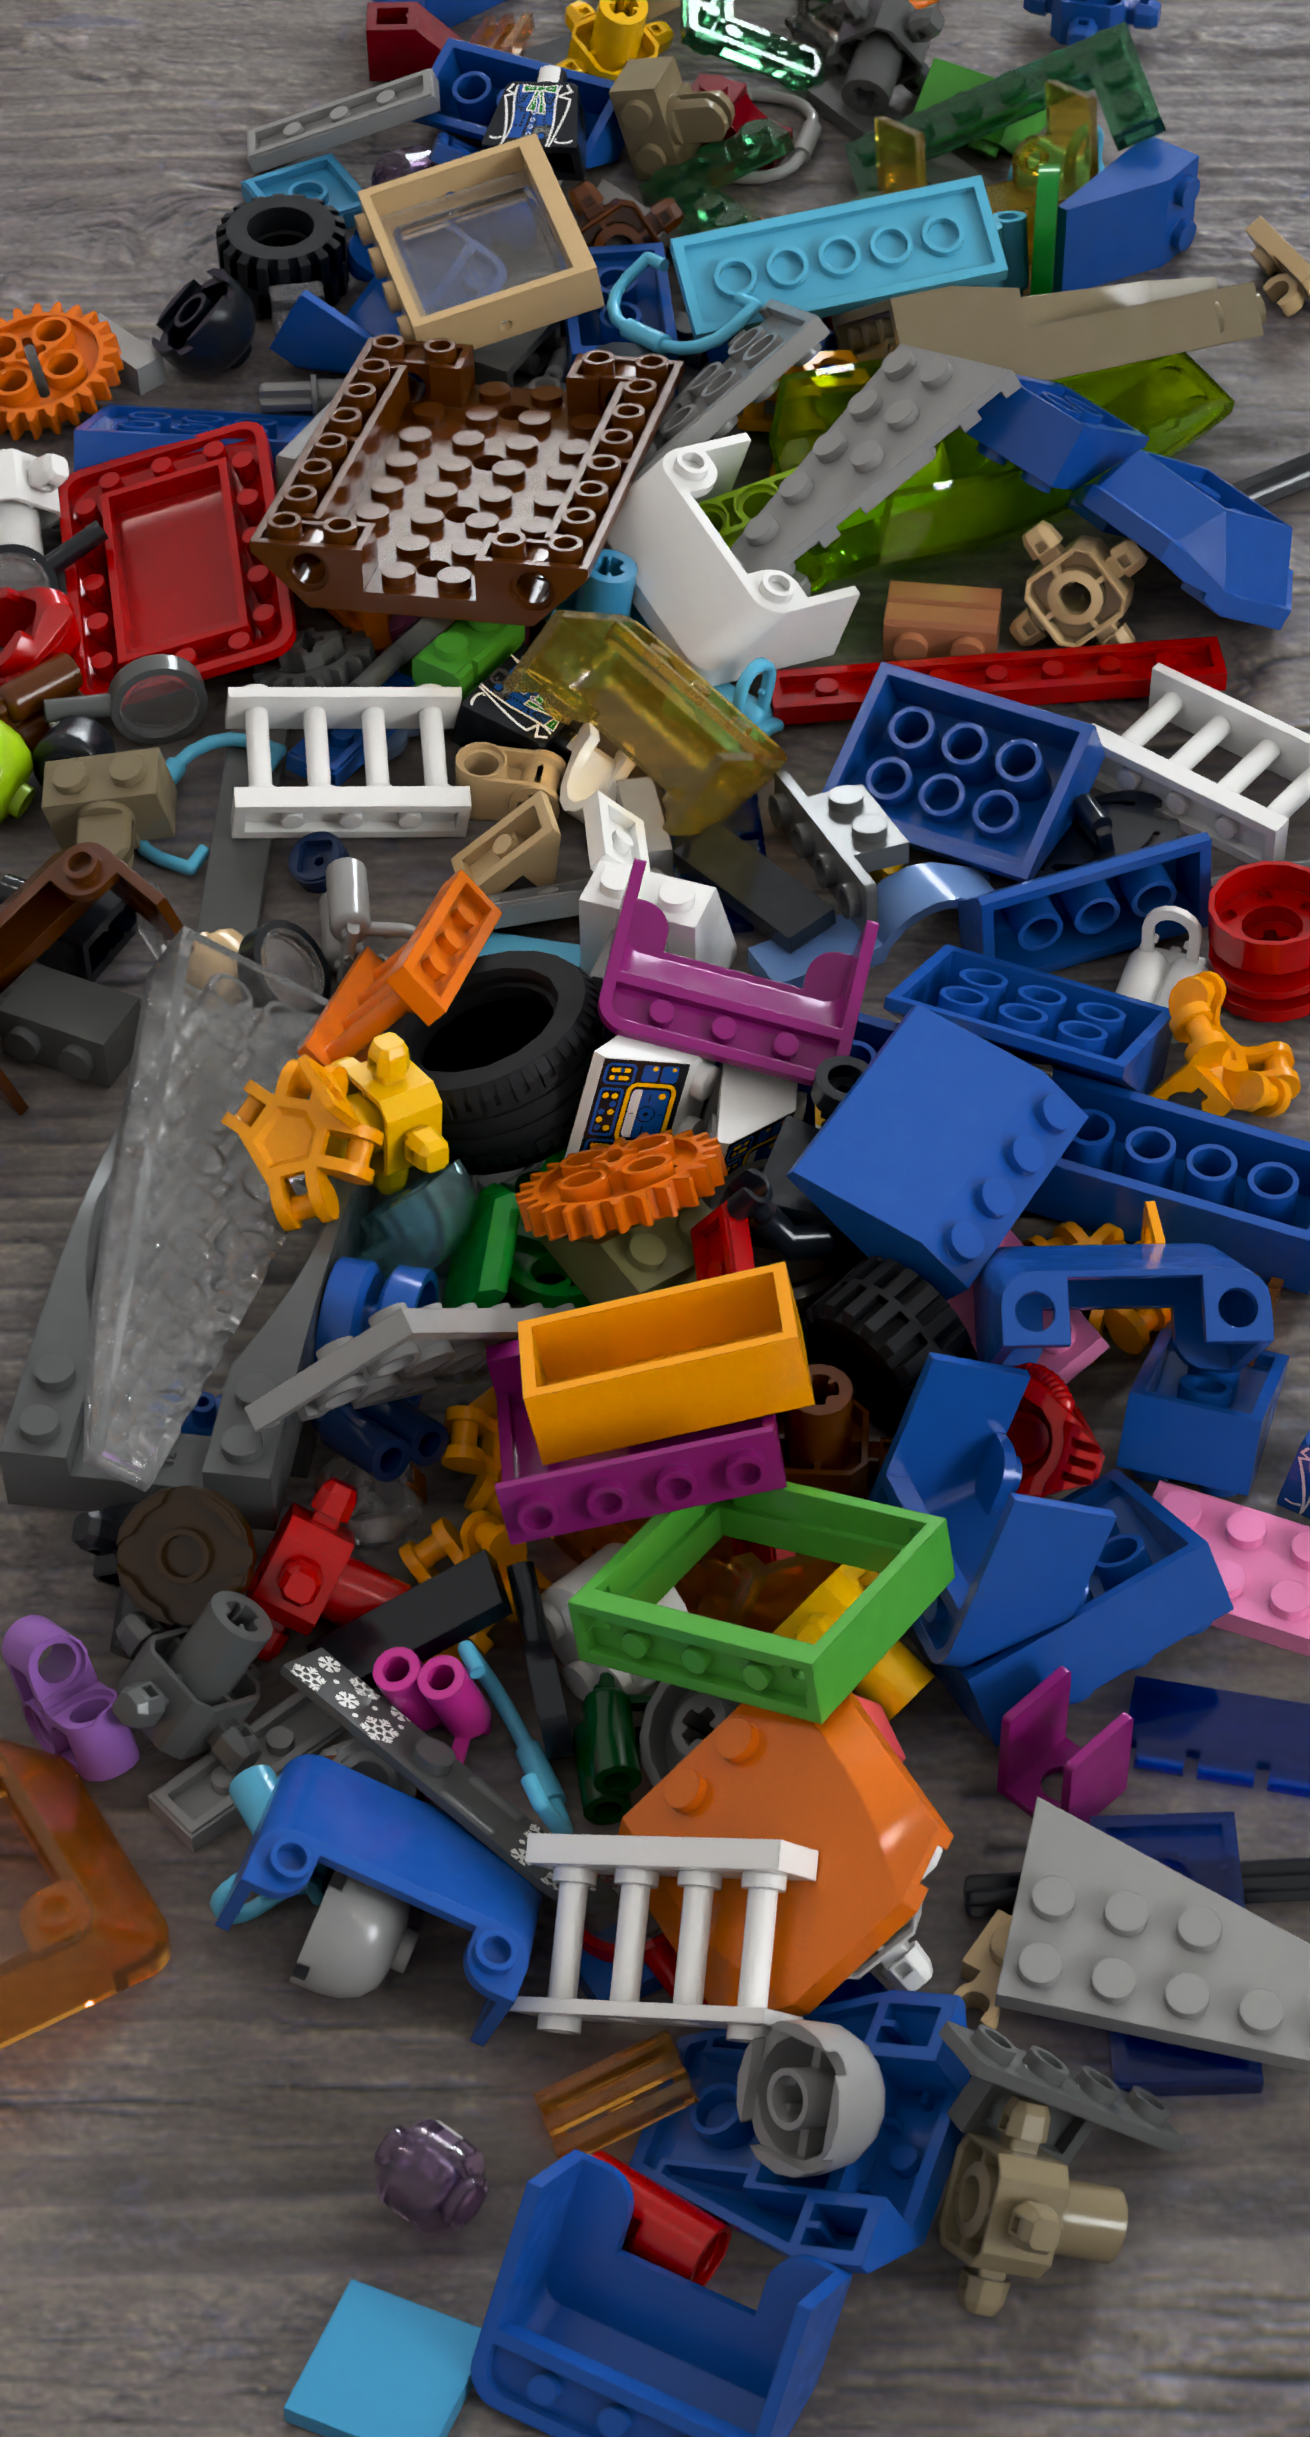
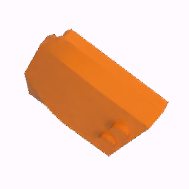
M853 1692L843 1700L823 1724L741 1703L622 1817L618 1835L781 1839L819 1851L816 1881L787 1880L786 1892L778 1893L767 2008L800 2017L810 2014L918 1912L929 1890L920 1882L937 1846L947 1851L954 1837ZM659 1876L658 1888L651 1889L649 1910L678 1955L684 1888L677 1886L678 1877ZM723 1878L722 1890L714 1891L704 1998L709 2005L737 2007L748 1890L741 1888L742 1879Z

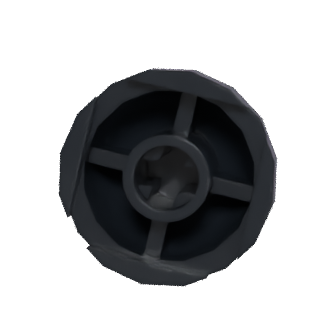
M213 268L206 271L212 279L202 285L195 279L187 283L171 299L157 321L156 325L163 333L160 341L152 337V345L170 364L184 373L197 376L218 374L229 367L231 369L239 367L251 354V342L255 335L256 311L252 300L244 289L224 269Z

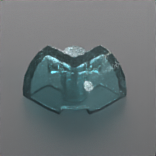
M458 1159L450 1165L448 1163L444 1169L427 1173L402 1190L385 1198L362 1217L359 1222L372 1243L354 1258L375 1261L380 1266L385 1280L399 1265L434 1270L463 1244L472 1226L476 1194L461 1161Z

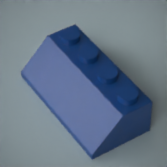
M448 37L432 66L439 82L441 111L412 120V122L482 141L506 86L513 81L536 82L538 70L543 66L552 64ZM559 67L566 72L568 77L567 83H574L579 86L586 116V169L616 162L625 146V142L608 93L615 81Z
M1207 832L1182 836L958 901L960 945L962 949L1050 973L1139 947L1142 943V925L1145 917L1157 907L1165 905L1180 907L1194 915L1202 928L1208 927L1209 892L1211 891V838ZM1178 883L1183 892L1177 893L1174 884ZM1164 920L1155 925V934L1159 935L1158 941L1188 933L1183 925L1171 920Z

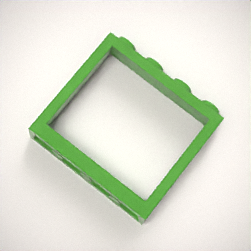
M786 1481L787 1487L654 1515L567 1602L579 1660L823 1724L955 1578L947 1519ZM723 1536L880 1573L815 1644L656 1605Z

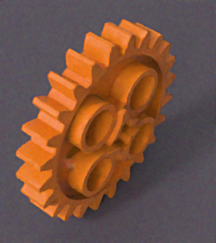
M56 302L49 312H43L40 303H35L31 314L24 315L19 308H15L12 320L5 321L0 317V436L9 429L13 441H17L24 431L31 430L34 440H38L43 429L48 427L56 435H59L62 430L61 423L69 421L78 427L81 425L80 413L84 411L89 414H95L98 412L96 400L110 401L112 399L109 387L120 385L121 381L118 372L124 370V365L120 356L122 353L116 334L112 333L108 321L100 322L95 311L83 316L81 307L77 304L64 313L61 302ZM28 344L34 345L50 391V395L46 398L40 397L24 350V347Z
M672 1129L651 1135L648 1132H643L634 1140L626 1141L625 1138L619 1137L612 1145L604 1147L595 1144L589 1150L567 1154V1157L561 1162L548 1163L546 1165L547 1171L533 1173L530 1175L531 1182L519 1185L521 1192L516 1193L515 1197L526 1232L532 1231L534 1237L548 1235L549 1241H553L568 1234L569 1241H575L583 1236L593 1235L594 1239H598L610 1230L617 1229L620 1234L627 1233L632 1225L641 1224L649 1227L654 1224V1220L678 1216V1212L683 1207H696L700 1205L698 1198L716 1194L714 1187L725 1184L724 1176L728 1175L718 1138H709L707 1132L694 1135L693 1130H686L675 1136Z

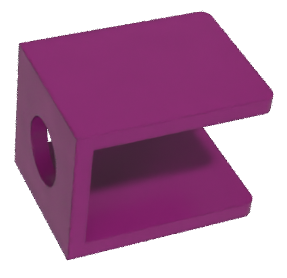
M1062 1665L1003 1716L1001 1722L997 1791L1032 1818L1038 1796L1078 1819L1089 1823L1127 1788L1134 1718L1123 1712L1083 1748L1077 1746L1066 1737L1072 1672ZM1054 1773H1063L1061 1801L1047 1796L1041 1787L1042 1781Z

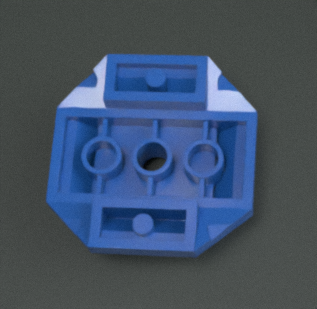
M1139 449L1090 484L1082 485L1073 490L1065 503L1067 507L1102 532L1124 538L1128 537L1154 555L1183 581L1181 589L1221 617L1281 630L1292 610L1293 571L1289 568L1293 528L1208 468Z

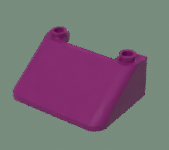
M634 858L620 904L598 1000L599 1017L611 1032L623 1037L812 1086L817 1067L825 1059L834 1056H850L878 933V922L866 921L852 955L842 952L823 953L816 957L809 965L802 988L664 952L669 932L668 922L660 908L649 901L638 898L647 861Z

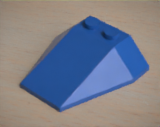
M890 1990L817 2006L810 2014L801 2016L804 2017L803 2020L838 2024L867 2044L880 2066L885 2087V2115L877 2138L854 2163L819 2176L793 2178L775 2174L756 2158L749 2146L760 2144L755 2135L752 2121L740 2122L737 2109V2075L749 2043L726 2040L727 2030L720 2028L679 2037L628 2166L727 2224L734 2230L785 2258L806 2254L820 2258L849 2272L869 2274L925 2243L953 2164L956 2148L961 2142L964 2133L958 2129L946 2113L970 2080V2071L938 2034L947 2021L967 2028L966 2006L959 1995Z

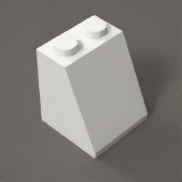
M600 859L579 898L581 969L588 975H590L611 931L615 928L620 904L632 868L630 866ZM645 870L638 898L653 903L664 913L669 927L667 937L668 953L729 969L737 954V944L717 888Z

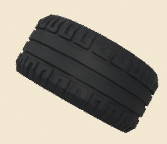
M506 951L478 957L447 1012L430 1026H427L417 1014L408 1012L382 1033H396L407 1045L409 1059L434 1081L442 1101V1136L448 1142L449 1163L441 1170L459 1175H490L509 1172L538 1163L568 1147L594 1051L616 1037L615 1033L611 1032L599 1017V993L594 982L583 969L557 955L539 951Z

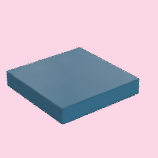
M332 153L241 182L242 197L247 203L251 202L252 198L259 196L268 197L279 193H284V195L301 194L306 195V198L309 199L318 198L325 201V206H333L338 210L339 216L344 219L346 229L356 226L354 215L362 213L357 191L363 189Z
M351 2279L283 2407L285 2421L324 2437H447L473 2386L471 2362L482 2328Z

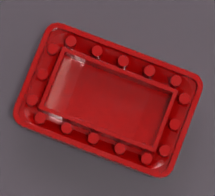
M251 421L237 422L194 435L197 438L150 448L90 466L70 474L67 480L59 486L58 493L61 512L59 519L62 543L95 520L109 537L65 569L67 596L71 600L81 637L80 649L74 657V661L82 674L83 684L78 689L83 695L108 693L109 685L120 669L128 663L148 655L169 654L181 657L192 663L201 673L203 680L273 660L284 655L293 646L297 635L293 591L250 552L249 541L278 493L270 442L263 426ZM245 439L246 441L224 445L220 440ZM174 676L150 677L132 686L122 698L121 704L189 685L190 683Z

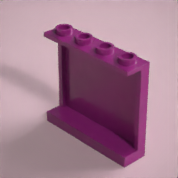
M519 1340L486 1346V1360L497 1401L502 1482L495 1483V1490L511 1545L787 1487L776 1413L543 1466L523 1400Z

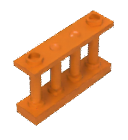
M462 869L457 871L443 883L411 938L404 946L384 962L368 946L358 954L297 1052L301 1057L306 1054L322 1067L327 1064L331 1065L333 1061L346 1056L353 1057L360 1062H365L368 1059V1050L374 1037L381 1035L406 1013L417 1014L427 1026H430L447 1012L500 919L502 912Z

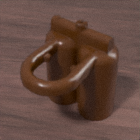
M61 652L0 686V720L9 725L22 737L31 755L34 752L35 746L55 724V722H45L43 699L83 696V693L78 689L83 684L82 674L72 657L65 652Z

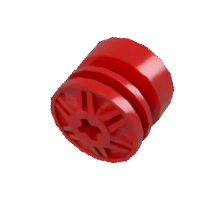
M1259 861L1239 866L1220 877L1209 892L1208 965L1209 971L1217 973L1226 985V996L1222 1007L1233 1015L1255 1022L1282 1023L1306 1017L1310 1014V868L1288 861Z

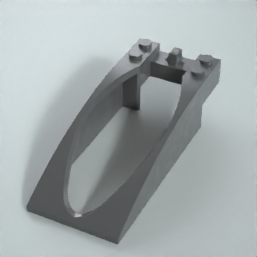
M158 1066L136 1095L104 1152L84 1196L60 1257L33 1337L0 1445V1462L8 1504L85 1512L103 1511L106 1508L140 1502L158 1490L189 1484L215 1490L237 1505L251 1529L276 1531L289 1477L308 1478L319 1432L313 1428L311 1420L301 1421L297 1411L282 1419L274 1428L255 1432L244 1407L314 1364L316 1331L326 1284L334 1264L342 1256L362 1259L379 1192L373 1184L371 1186L357 1185L328 1175L338 1197L339 1218L327 1223L321 1222L310 1256L294 1284L261 1330L231 1363L211 1436L160 1431L157 1418L131 1416L130 1428L109 1426L98 1352L94 1340L147 1162L166 1145L195 1126L208 1127L210 1118L241 1107L249 1096L247 1092L242 1090L249 1079L274 1095L279 1077Z

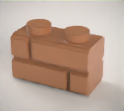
M890 580L883 625V662L997 653L1001 629L1003 589Z

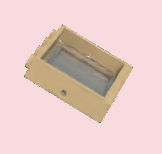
M536 133L357 191L362 213L354 215L355 224L363 246L369 244L374 246L368 249L369 258L377 280L385 277L388 280L381 283L391 314L397 312L402 314V316L396 317L400 336L404 340L427 342L435 338H448L455 341L456 344L473 345L474 350L605 306L596 264Z

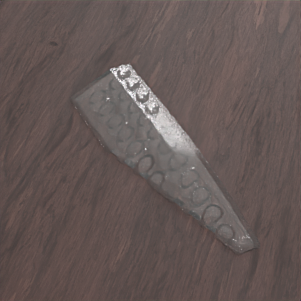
M184 925L147 973L103 1216L87 1352L84 1464L144 1492L150 1488L181 1433L180 1428L186 1417L198 1402L202 1394L201 1390L222 1358L227 1342L235 1334L268 1273V1267L287 1239L286 1235L288 1232L280 1226L275 1216L267 1183L239 1135L220 1121L227 1111L235 1116L249 1096L247 1092L242 1090L249 1079L274 1095L281 1070L288 1061L300 1057L297 1053L330 1001ZM305 1174L289 1178L297 1195L307 1193Z

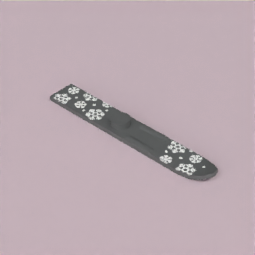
M322 1647L282 1666L279 1673L538 1890L558 1901L559 1884L552 1882L553 1870L525 1863L528 1833L546 1832L527 1818L523 1812L482 1778L457 1760L451 1747L438 1739L428 1736ZM598 1876L596 1886L588 1887L586 1913H610L615 1911L619 1907L620 1896Z

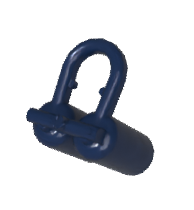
M403 1399L355 1410L352 1403L328 1411L320 1418L311 1419L313 1428L319 1432L320 1439L327 1448L381 1482H390L400 1477L406 1470L410 1460L421 1466L432 1465L441 1458L448 1446L449 1435L446 1427Z

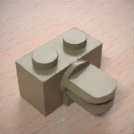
M675 56L629 59L608 92L637 180L682 177L701 144L722 141L735 117L734 105L724 92L720 90L693 92L690 82H682Z
M159 747L45 762L41 808L61 850L84 842H95L106 847L132 869L134 849L140 848V841L175 837L178 790Z

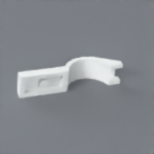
M588 719L580 728L561 782L559 801L565 812L585 824L590 870L594 872L600 859L632 867L634 858L647 861L645 870L651 872L644 821L616 803V781L627 779L635 767L634 749L624 744L616 752L614 759L596 747L600 741L598 725Z

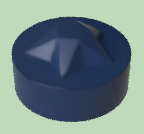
M318 831L302 837L293 846L288 858V867L292 876L303 889L311 893L327 892L325 877L327 866L336 859L350 857L342 842L334 834Z

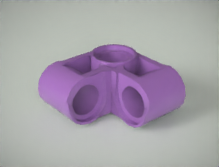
M29 1615L20 1618L11 1625L3 1639V1660L8 1667L22 1701L25 1720L39 1745L49 1756L57 1757L79 1773L83 1779L90 1782L113 1779L131 1769L139 1760L141 1752L131 1728L124 1726L113 1714L112 1705L118 1695L114 1689L108 1688L98 1681L87 1649L81 1640L42 1615ZM52 1645L48 1658L38 1665L43 1651Z

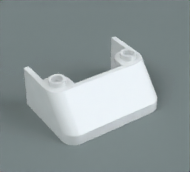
M746 432L669 451L632 484L603 546V549L622 552L636 562L638 571L633 604L680 673L689 681L707 687L737 681L744 669L756 658L764 657L774 663L776 670L834 655L860 596V592L854 585L807 597L800 585L785 572L761 570L747 574L698 503L732 490L751 443V439Z

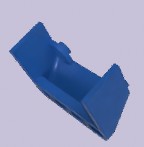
M929 1352L868 1500L947 1519L955 1578L912 1624V1627L931 1662L964 1668L1071 1618L1074 1612L1080 1609L1086 1601L1089 1591V1580L1117 1517L1113 1510L1016 1493L1022 1479V1462L1016 1456L1014 1446L1008 1438L1007 1432L1031 1378L1027 1370Z

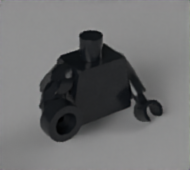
M834 1056L825 1059L818 1065L811 1088L812 1101L821 1111L820 1117L825 1119L821 1127L868 1066L863 1060L851 1056ZM786 1115L763 1172L749 1168L731 1181L730 1187L735 1193L728 1198V1213L737 1220L748 1218L752 1246L775 1250L785 1261L797 1262L821 1259L840 1263L847 1260L853 1242L786 1177V1174L820 1129Z

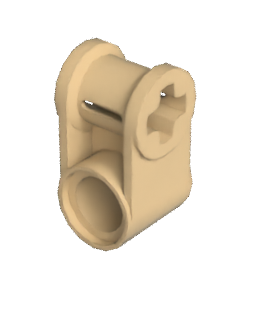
M474 742L465 745L456 755L455 786H470L472 805L470 819L500 821L541 790L548 796L557 820L562 806L558 793L561 789V782L567 768V763L558 754L544 749L529 750L497 746L487 742ZM539 766L544 767L541 781L537 780L536 775Z

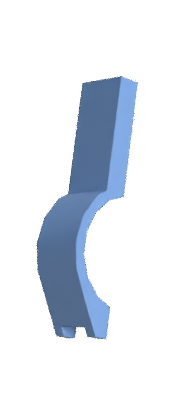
M927 862L907 866L882 879L877 884L879 928L870 968L884 963L894 943L908 928L925 916L944 909H958V901L994 891L993 887L989 884L990 875L986 871L974 867ZM840 914L835 916L836 924L792 953H789L772 939L748 947V966L755 976L802 988L807 969L816 957L827 952H842L852 955L860 938L861 931L851 918L845 919Z

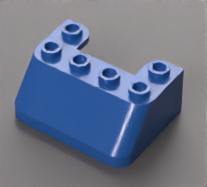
M574 2149L527 2181L471 2362V2378L474 2388L487 2405L552 2437L789 2436L818 2383L853 2273L811 2255L799 2254L788 2257L770 2272L756 2311L622 2250L634 2211V2195L627 2178L616 2167Z

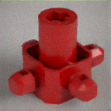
M331 1476L321 1484L311 1500V1506L315 1508L313 1512L294 1502L291 1504L247 1589L246 1597L255 1601L266 1612L273 1627L271 1638L257 1656L264 1661L269 1662L280 1653L290 1637V1632L286 1630V1627L307 1637L316 1625L319 1617L341 1627L411 1589V1585L351 1556L355 1546L354 1532L340 1526V1523L348 1524L356 1505L357 1491L355 1487L336 1477Z

